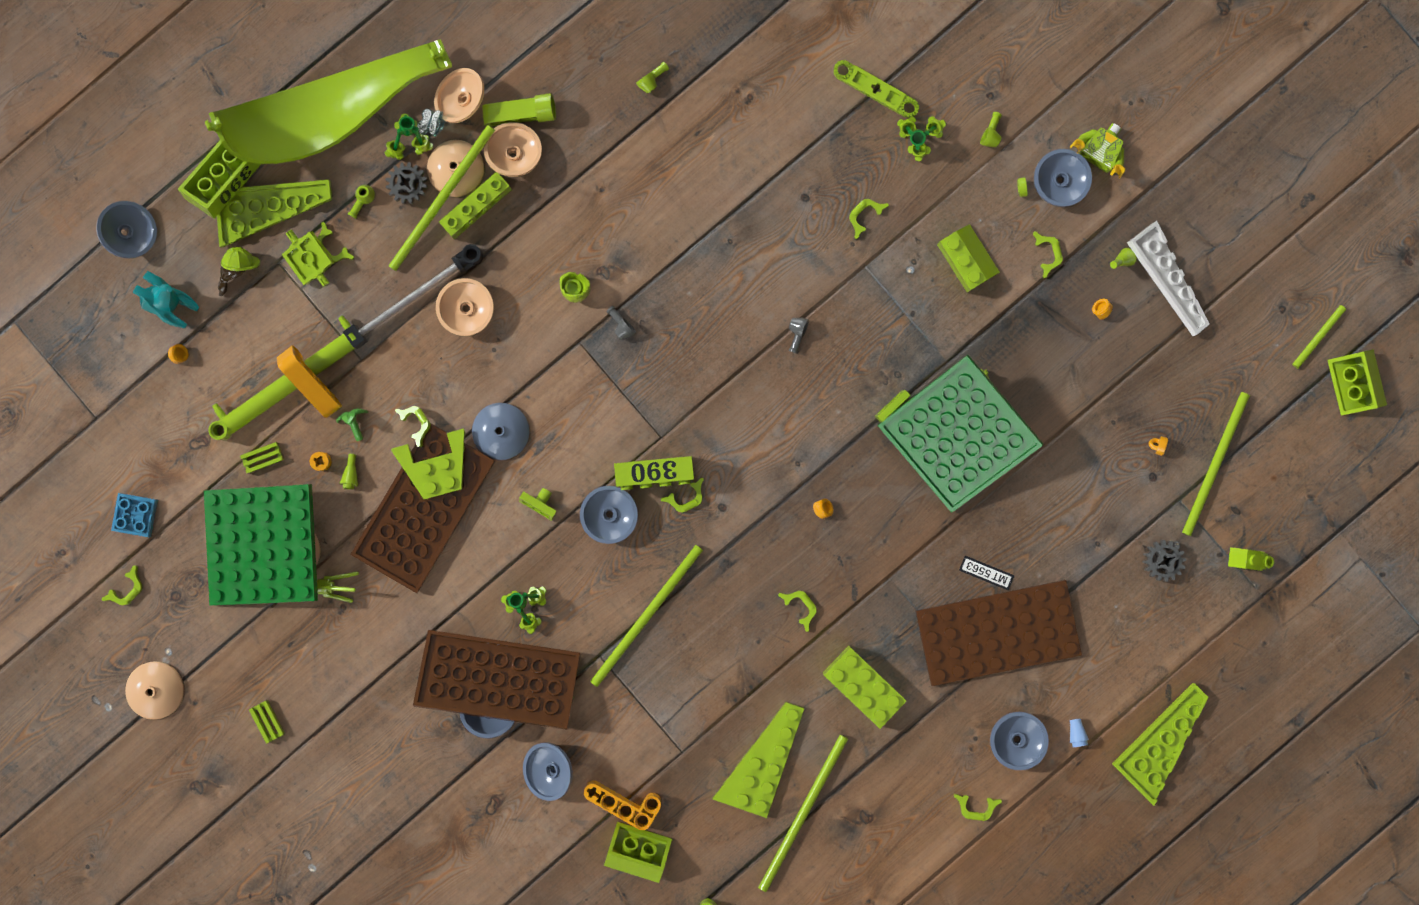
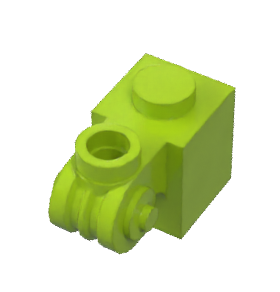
M1230 547L1229 567L1263 571L1266 568L1270 569L1274 565V558L1263 551Z

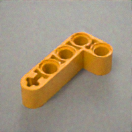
M290 346L277 356L279 369L323 417L328 418L342 407L336 396L304 363L302 354L295 346Z
M595 780L588 782L584 789V796L587 800L639 830H646L650 827L661 807V798L656 793H649L639 806ZM595 787L596 792L593 795L590 794V789ZM603 791L604 793H603L602 798H601V800H600V799H598V798H599V796L601 795V792ZM605 797H613L615 800L614 804L609 805L605 803ZM650 799H655L658 802V805L656 807H650L647 804V801ZM623 806H629L632 812L630 814H624L622 813L621 808ZM646 816L648 822L641 824L638 822V817Z

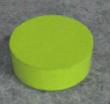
M1025 177L1018 178L1019 197L1028 196Z

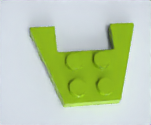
M464 428L447 433L452 453L414 463L409 444L391 449L423 499L462 489L465 447Z

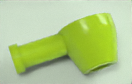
M662 62L660 66L636 82L637 86L647 94L657 87L655 78L668 71V65Z
M993 112L989 127L985 130L980 140L981 145L994 148L999 145L1002 138L996 131L998 122L1002 117V114L999 112Z
M360 185L356 189L357 201L351 211L348 212V215L354 219L357 218L363 204H369L375 198V191L369 185ZM362 190L367 191L364 196L361 195Z

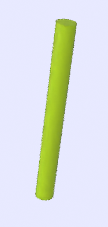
M1340 305L1293 362L1292 365L1295 368L1299 369L1346 311L1344 306Z

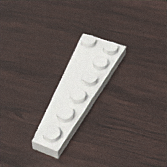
M1155 221L1128 241L1127 244L1191 335L1195 336L1206 328L1209 322L1198 300L1195 298L1191 286H1187L1183 278L1185 275L1182 269L1179 270L1175 262L1176 257L1173 252H1170L1166 244L1168 241L1158 222Z

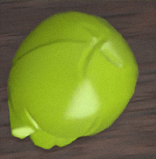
M567 272L560 277V290L568 301L579 303L587 298L591 287L589 280L583 274Z

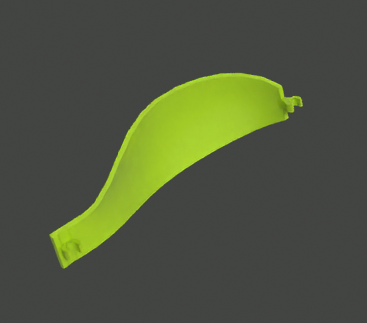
M440 39L281 92L210 112L209 116L212 122L205 120V125L208 131L217 133L221 143L231 155L242 161L256 164H278L300 160L321 153L340 143L360 128L410 83L423 76L451 68L452 63Z

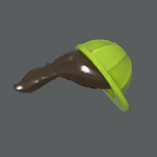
M242 247L228 249L221 260V277L218 283L219 296H223L227 292L229 280L241 276L246 270L257 268L260 265L259 258L252 256Z

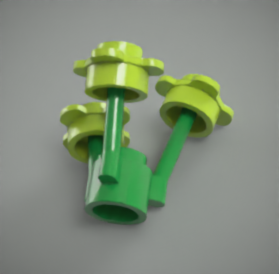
M402 114L399 121L394 124L397 130L396 140L386 143L387 150L385 155L397 158L398 160L403 159L404 155L402 153L405 150V146L400 142L401 135L410 136L413 133L416 135L411 144L415 147L417 155L432 150L433 144L429 142V136L419 134L416 120L409 117L408 114Z
M931 116L928 119L929 123L925 128V132L916 128V119L914 117L898 120L897 125L900 127L899 135L902 138L910 136V141L913 145L908 147V152L913 154L916 161H922L923 157L931 152V148L924 143L927 135L936 136L937 138L943 136L942 131L946 126L944 120H937L934 116Z
M531 587L528 594L524 592L521 595L517 591H512L511 594L504 595L501 598V602L506 606V612L512 613L516 609L522 616L519 626L521 629L527 630L528 634H533L537 626L542 623V620L536 618L533 613H524L523 609L527 605L526 599L528 598L529 604L532 606L536 604L544 606L546 604L545 593L547 590L545 587Z

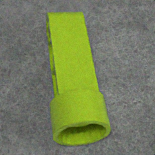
M552 93L535 95L534 98L482 105L484 126H499L510 122L522 123L537 120L538 122L556 120V107Z

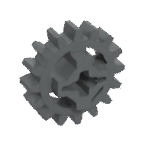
M401 162L400 168L394 165L395 171L388 172L391 178L385 179L390 183L386 186L387 190H391L389 195L391 197L395 196L394 200L396 202L401 199V203L404 205L407 200L410 204H413V199L420 201L419 195L425 196L423 189H428V186L424 184L428 179L422 177L425 172L423 170L418 171V165L412 168L411 162H408L407 166ZM405 171H410V172H413V173H411V174H404L403 172H405ZM403 177L405 178V180L409 181L408 183L411 190L405 186ZM404 192L410 193V195L404 196L401 194Z
M1160 540V545L1158 542H1153L1154 547L1148 546L1149 553L1143 554L1147 557V560L1142 561V563L1148 565L1144 570L1151 571L1150 577L1156 575L1157 581H1160L1162 578L1164 582H1168L1169 578L1175 580V574H1182L1179 571L1180 568L1185 569L1182 562L1186 561V558L1181 557L1185 552L1178 551L1180 546L1177 544L1173 546V541H1168L1166 544L1165 540ZM1163 548L1170 549L1172 553H1166ZM1163 557L1168 558L1165 564H1160L1164 560ZM1162 568L1165 574L1159 573L1156 569Z

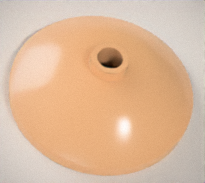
M460 68L449 73L441 81L435 93L434 106L436 111H440L439 117L449 123H460L470 118L478 110L484 97V83L481 76L469 68Z
M515 122L504 123L494 128L495 132L484 146V156L488 165L497 173L508 177H518L531 172L538 165L542 154V146L537 134L528 126Z
M449 140L441 143L432 151L427 163V174L436 190L441 192L473 145L462 140ZM480 153L449 197L466 196L480 185L485 169ZM452 163L457 164L455 169H451Z
M469 278L451 281L443 287L436 300V314L440 323L446 330L459 336H471L481 332L490 323L494 312L493 299L488 289L480 282ZM466 305L470 306V310L468 312H464L463 310L464 306Z
M148 662L137 667L129 676L125 690L126 698L132 710L141 717L161 719L171 715L180 706L184 696L183 680L172 666L163 662ZM148 689H152V695L148 694Z

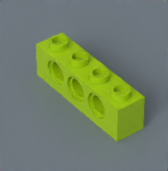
M495 172L442 218L439 223L455 240L512 189L500 174Z

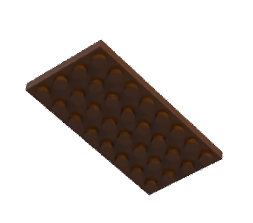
M430 423V429L423 438V446L418 447L415 444L411 450L414 463L452 453L447 432ZM464 443L462 489L429 499H423L407 473L401 467L350 555L411 591L418 593L495 460Z
M1066 580L915 610L931 686L1082 655Z
M428 630L413 706L567 730L580 652Z

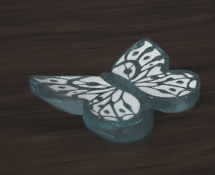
M423 110V120H420L417 124L419 134L424 135L429 131L432 136L437 137L444 126V120L442 119L443 111Z

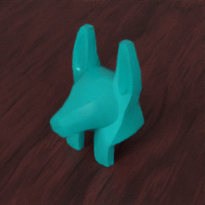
M147 271L143 279L153 286L144 289L137 285L133 290V293L140 297L141 309L157 315L163 322L171 326L185 329L187 323L174 315V310L180 304L197 312L199 309L198 304L183 291L172 288L161 277Z

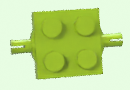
M293 230L286 232L292 244L282 253V256L302 284L308 285L314 279H318L323 287L330 284L324 273L335 262L314 232L309 231L301 238H298Z

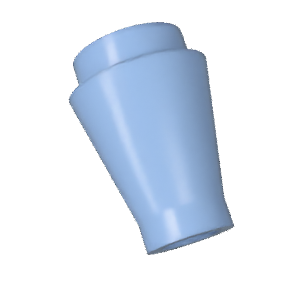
M1081 719L1070 720V743H1072V746L1088 745L1087 740L1089 738Z

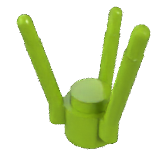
M359 572L324 576V579H318V594L323 595V597L352 603L353 599L332 593L334 591L355 592L356 589L338 587L331 581L357 576Z

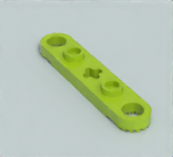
M841 60L835 64L833 73L838 80L905 118L917 115L919 104L915 99L858 66L851 64L849 61ZM846 66L848 73L840 75L838 67ZM879 85V90L881 92H876V94L873 93V88L871 87ZM907 103L912 104L915 108L914 112H905L904 105Z

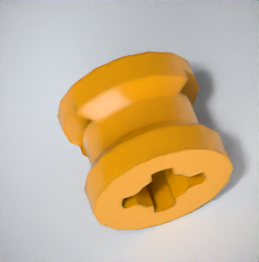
M315 452L310 457V466L317 471H326L332 464V458L325 452Z

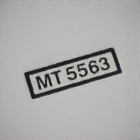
M964 556L959 569L961 572L1009 590L1014 578L1012 574L968 556Z

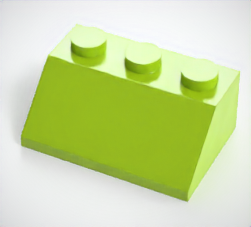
M970 224L947 236L937 244L967 293L1000 273Z
M1374 349L1328 360L1341 415L1376 409L1387 405Z
M617 822L604 866L659 883L672 839Z

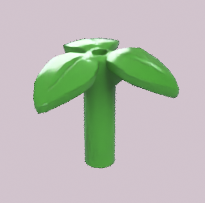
M353 409L350 412L341 414L336 419V422L339 423L343 420L346 424L350 425L356 441H360L363 439V436L356 421V415L368 413V410Z

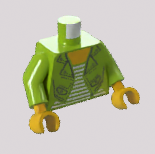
M1114 123L1110 125L1108 130L1100 128L1083 133L1070 145V148L1073 146L1077 148V154L1082 155L1088 162L1106 173L1111 171V176L1117 173L1120 179L1125 172L1123 141L1117 137L1121 128Z

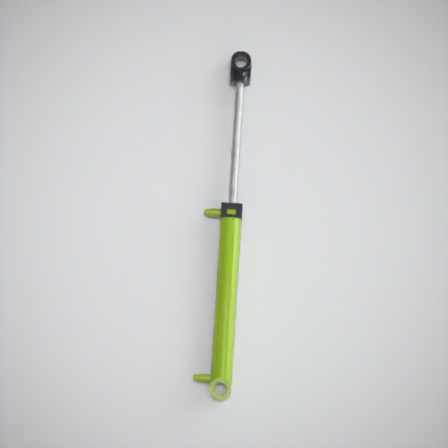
M474 244L466 245L461 252L451 258L454 264L360 329L357 325H350L344 316H340L338 319L345 329L343 334L307 358L304 363L315 375H318L355 348L358 349L367 343L368 340L364 336L458 269L463 274L473 266L480 264L483 260L482 251ZM472 250L477 251L476 258L470 260L468 258L469 252ZM283 375L227 415L217 403L214 404L212 407L220 420L210 424L208 428L209 435L216 440L229 439L233 433L297 388ZM222 425L224 433L220 436L217 433V429Z

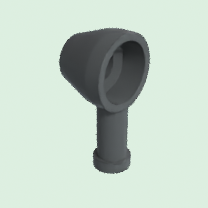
M611 306L606 311L618 323L615 334L621 340H625L636 333L634 327L615 310L614 306Z
M792 318L789 330L795 336L789 351L798 354V348L807 330L809 319Z

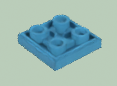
M118 493L111 531L151 537L158 500Z

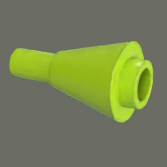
M1124 248L1116 259L1110 263V267L1115 269L1119 266H1132L1135 264L1137 256L1132 249Z
M348 454V463L339 483L343 485V489L354 490L355 487L359 486L355 467L356 454Z

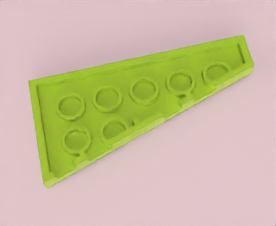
M318 180L241 187L217 215L219 247L223 248L331 201V181Z
M1192 683L1112 763L1153 806H1155L1156 799L1160 791L1163 790L1164 783L1169 773L1172 772L1184 748V743L1187 737L1190 736L1192 727L1196 719L1199 718L1208 699V696L1195 683Z
M785 702L712 799L767 818L804 708Z

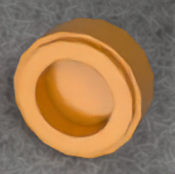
M1107 299L1096 301L1092 307L1093 313L1100 320L1107 318L1113 309L1112 304Z
M176 344L169 348L168 357L173 363L180 364L188 359L189 353L184 345Z
M1163 436L1160 439L1152 438L1149 441V447L1156 450L1155 454L1162 456L1165 453L1168 438Z
M824 498L813 504V510L819 518L825 519L832 516L834 509L828 499Z

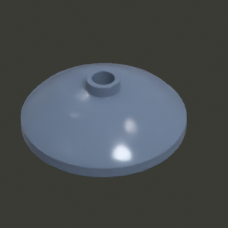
M1057 149L1049 152L1038 162L1034 172V185L1040 197L1047 203L1058 207L1072 206L1081 201L1087 195L1092 183V172L1086 159L1079 153L1077 154L1069 149ZM1061 177L1063 183H1058L1057 178Z
M118 201L108 205L99 215L96 224L100 243L108 252L121 258H136L144 255L152 248L157 236L156 223L150 212L143 206L131 201ZM121 230H126L127 235H123Z
M494 403L486 406L478 413L473 422L472 437L476 447L481 453L495 460H506L515 457L525 448L529 440L530 428L527 418L517 407L507 403ZM498 427H501L503 430L500 435L496 433Z
M603 486L593 490L586 496L580 509V521L584 531L595 541L605 544L617 543L627 538L634 530L638 519V510L633 498L625 490L615 486ZM608 511L613 512L612 518L606 516Z
M1012 712L1004 715L996 722L990 735V746L995 758L1002 765L1013 770H1026L1036 766L1044 758L1049 744L1048 733L1043 723L1035 716L1026 712ZM1015 736L1020 737L1018 742H1014Z
M460 714L464 727L471 734L480 738L490 739L499 737L506 733L514 724L512 721Z
M549 742L536 744L529 749L523 762L525 782L530 791L538 798L546 801L557 800L563 797L570 789L573 778L571 762L559 746Z

